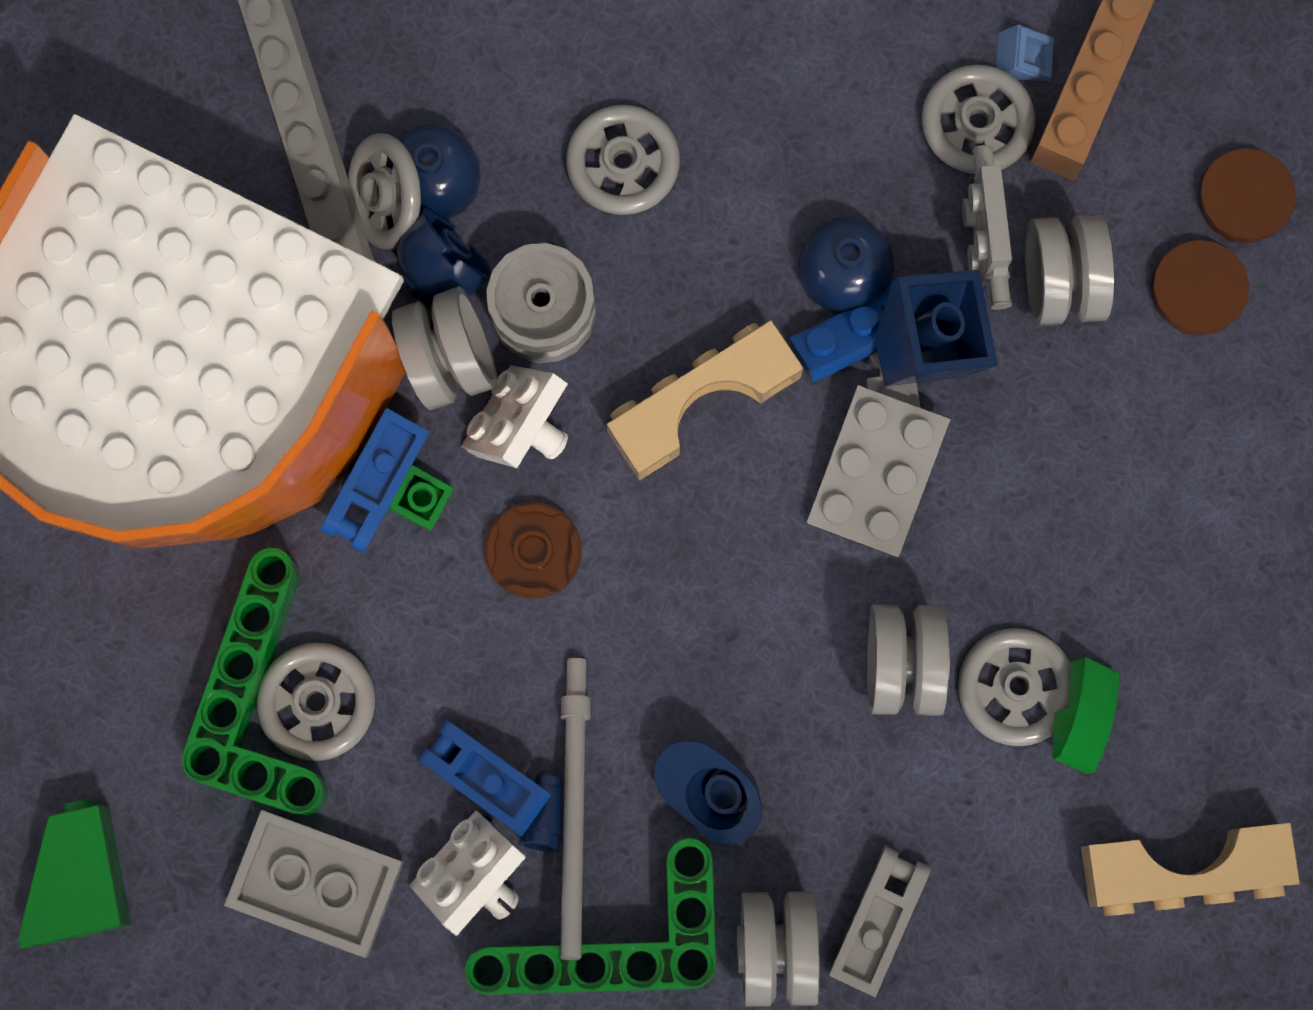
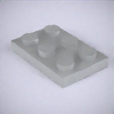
M858 385L807 524L899 557L951 419Z
M261 810L224 906L363 958H368L404 862Z

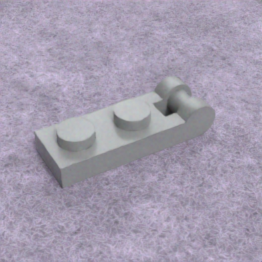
M886 845L880 854L828 973V976L873 997H876L931 871V866L918 860L914 865L899 858V852ZM890 876L906 883L901 896L884 889Z

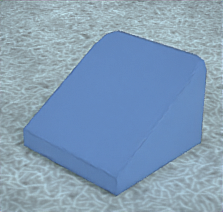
M1019 24L999 32L996 68L1006 71L1016 79L1051 82L1055 38Z

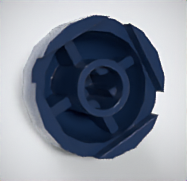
M439 124L419 125L403 133L398 140L404 144L411 154L419 176L421 191L420 212L428 207L446 219L464 212L476 198L481 181L479 159L469 141L456 130ZM388 157L386 167L393 169V162Z
M428 207L419 213L416 222L401 237L397 245L398 265L405 274L402 277L404 280L402 285L411 295L419 300L427 296L433 301V297L436 294L457 286L464 289L470 297L490 279L491 269L472 244L469 250L451 232L456 226Z
M854 217L834 218L820 225L804 243L798 262L800 283L810 300L816 305H820L823 309L830 310L835 314L870 305L885 293L891 283L894 273L892 248L884 234L870 222Z

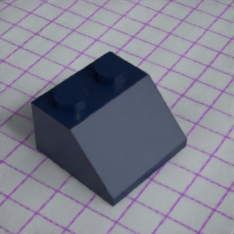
M979 270L902 276L893 279L876 335L884 386L962 378L998 365Z

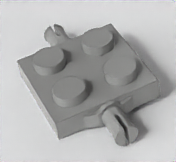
M981 145L972 150L974 153L976 176L974 177V183L969 184L968 198L962 200L965 228L973 227L974 244L968 245L967 249L969 271L979 270L982 286H989L991 309L1001 310L1012 306L1008 283L1010 278L1008 267L1012 261L1001 165H994L993 146Z

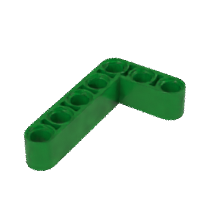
M266 548L255 554L249 563L186 742L181 763L186 775L198 783L291 813L311 815L321 810L328 800V786L321 775L242 748L257 705V693L260 683L272 662L300 579L298 565L288 554L277 548ZM274 562H284L286 575L283 580L278 584L267 585L264 581V571L267 566ZM267 608L270 614L267 627L262 631L251 632L247 624L248 617L255 609ZM248 654L252 657L254 663L253 670L246 678L235 679L231 672L232 663L238 656ZM232 701L237 710L236 718L229 726L219 727L215 720V711L223 702ZM214 748L219 753L220 764L215 772L205 776L199 770V758L204 751ZM261 763L267 770V781L259 790L252 791L246 785L245 774L252 765ZM308 778L314 784L315 796L307 805L298 806L293 801L292 788L299 780Z
M687 838L674 844L668 853L669 941L581 944V956L592 952L598 954L604 960L606 969L605 974L600 980L588 982L582 979L577 971L578 960L561 959V945L494 946L477 950L466 962V981L478 993L488 995L694 989L704 986L713 977L716 967L713 861L710 850L701 841ZM692 847L699 850L703 855V869L696 876H684L676 869L674 863L675 856L681 849ZM686 898H696L705 907V919L697 927H685L677 920V906ZM691 949L702 952L707 960L706 971L696 979L684 977L679 972L677 966L681 954ZM638 951L650 953L655 958L657 964L654 975L643 981L633 978L627 968L629 957ZM536 954L548 956L554 964V975L546 983H536L527 974V963ZM487 955L499 959L503 966V976L494 985H488L480 981L476 972L479 960Z

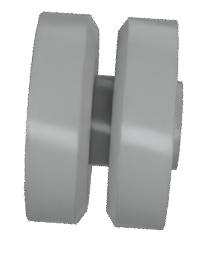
M1074 215L1066 230L1061 221L1056 217L1030 219L1025 233L1024 265L1029 309L1034 323L1038 326L1063 324L1070 312V308L1080 322L1106 321L1110 316L1113 304L1114 264L1108 226L1103 215Z
M548 243L523 245L506 254L492 270L486 289L488 312L493 328L502 345L518 358L535 363L558 362L576 353L590 337L596 319L592 278L583 262L566 248ZM547 299V305L538 307L536 306V301Z
M460 286L436 294L432 301V312L420 301L392 311L393 332L401 361L416 395L427 409L431 411L454 403L457 399L458 385L471 396L496 387L497 373L486 333L472 301Z
M873 604L870 609L867 640V692L870 714H898L904 703L907 684L909 703L915 715H943L946 706L950 672L948 624L944 606L918 605L910 616L908 636H906L905 617L898 605Z
M814 891L787 892L782 901L781 924H775L773 899L768 892H743L741 894V926H737L738 974H742L744 1007H770L776 998L777 974H783L785 999L790 1006H816L818 1004L819 945Z

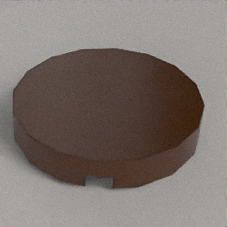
M1242 148L1226 152L1210 164L1199 182L1197 200L1200 211L1202 210L1203 216L1207 219V224L1215 233L1229 241L1250 244L1267 239L1283 228L1294 210L1296 190L1291 174L1280 160L1262 150Z
M1194 240L1177 245L1163 256L1152 275L1151 295L1156 311L1169 324L1173 325V328L1184 334L1206 336L1223 331L1239 318L1248 302L1250 283L1244 265L1232 251L1216 242Z
M540 502L521 503L508 509L491 525L484 544L486 565L495 582L509 594L527 600L548 598L564 590L576 576L582 559L580 535L572 521L557 507Z

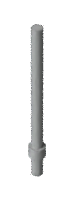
M583 658L567 659L566 696L561 698V719L566 721L561 959L564 960L581 959L585 721L589 720L591 716V698L586 696L587 660Z

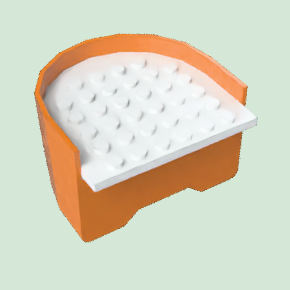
M74 114L50 158L37 144L28 141L0 189V489L42 522L133 548L164 547L234 539L256 533L321 502L358 459L406 373L398 347L383 320L404 281L402 276Z

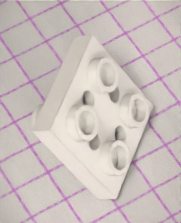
M510 365L508 370L498 376L497 385L492 389L493 395L484 410L476 414L467 428L468 436L461 447L478 458L518 468L530 446L543 453L548 459L556 458L565 448L568 435L551 425L546 419L568 383L554 373Z
M476 810L469 819L462 821L455 827L450 840L437 855L423 863L417 872L416 878L409 886L437 919L457 936L482 906L489 910L497 919L507 917L510 912L498 901L499 898L515 909L519 896L516 891L510 889L504 882L526 857L491 822Z

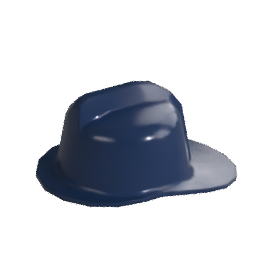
M683 740L674 742L661 752L655 763L654 780L659 794L700 833L713 842L725 845L742 843L755 833L761 822L763 806L756 779L748 768L737 761L729 760L715 748L700 741Z

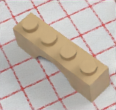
M772 321L767 322L761 327L757 323L748 325L732 338L735 342L733 345L720 353L716 348L705 352L692 363L694 369L679 379L675 374L664 378L651 389L653 395L638 405L635 400H631L611 413L612 421L607 423V432L639 481L680 455L678 426L686 409L699 397L714 391L731 390L748 395L761 404L801 378L803 372L802 365Z
M1290 823L1229 830L1225 846L1219 857L1206 869L1191 875L1177 874L1161 867L1148 855L1140 840L1081 846L1089 907H1103L1104 916L1135 913L1133 903L1153 901L1154 910L1185 907L1184 897L1203 895L1204 905L1235 902L1234 892L1253 890L1254 899L1285 896L1284 886L1300 884Z

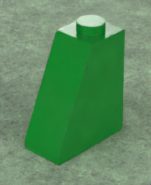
M93 798L63 804L64 813L48 816L18 937L20 949L34 948L131 925L110 808L101 805L94 806Z

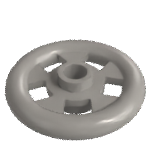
M968 65L947 73L931 88L923 105L922 127L931 150L948 166L961 172L976 174L974 155L962 151L963 142L967 140L971 143H983L984 145L993 146L994 165H1001V170L1015 163L1029 147L1035 131V110L1027 90L1011 74L988 65ZM971 84L977 96L970 97L960 103L954 91ZM996 90L1004 93L1012 103L1004 111H1001L999 106L989 99ZM955 114L954 123L957 131L944 133L941 126V115ZM974 114H980L986 119L987 124L984 127L978 128L971 124L969 118ZM1003 123L1015 129L1013 137L1007 145L995 139Z
M614 105L592 113L579 124L568 144L566 167L574 189L588 204L606 213L630 215L650 209L669 193L678 176L680 153L674 134L660 117L641 107ZM616 124H624L627 136L615 137L609 141L606 139L604 128ZM648 133L655 139L659 147L658 150L650 155H646L644 147L637 141ZM587 149L601 150L599 168L586 167L585 154ZM626 154L630 156L632 163L626 168L616 166L614 160L618 155ZM645 168H649L657 174V177L650 186L644 189L635 181L641 177ZM605 178L618 184H624L620 196L601 190Z
M377 133L365 138L355 150L349 167L348 180L368 242L377 248L391 250L397 248L401 237L419 217L421 204L420 182L413 158L404 144L392 135ZM387 156L393 162V169L386 167ZM372 163V165L374 166V171L372 173H368L370 164ZM392 215L394 226L389 230L386 216Z
M1009 628L993 632L982 638L970 649L961 665L958 677V694L963 711L971 724L980 733L995 742L1009 746H1028L1042 742L1053 736L1054 712L1069 708L1071 663L1055 642L1038 632L1022 628ZM1009 648L1030 650L1029 664L1023 662L1010 663L1008 661ZM985 663L994 665L999 669L993 678L992 687L978 682L980 671ZM1051 668L1056 679L1057 689L1044 692L1042 691V680L1038 671ZM1018 677L1025 681L1027 688L1023 695H1015L1010 690L1012 678ZM993 698L1010 712L1002 723L994 719L985 710V707ZM1039 702L1046 715L1039 721L1029 725L1022 715V711L1030 709Z
M321 642L301 644L281 654L264 673L257 693L258 719L268 739L285 754L306 761L332 759L354 747L368 730L375 709L374 686L364 665L346 649ZM322 662L331 664L341 670L336 683L333 684L326 678L317 677ZM296 669L305 679L290 694L281 686V683L292 670ZM314 693H322L325 697V705L319 711H312L308 706V699ZM341 693L355 694L353 715L339 714ZM291 705L292 711L300 721V724L287 730L282 724L278 712ZM331 722L334 736L322 741H313L311 727H319Z

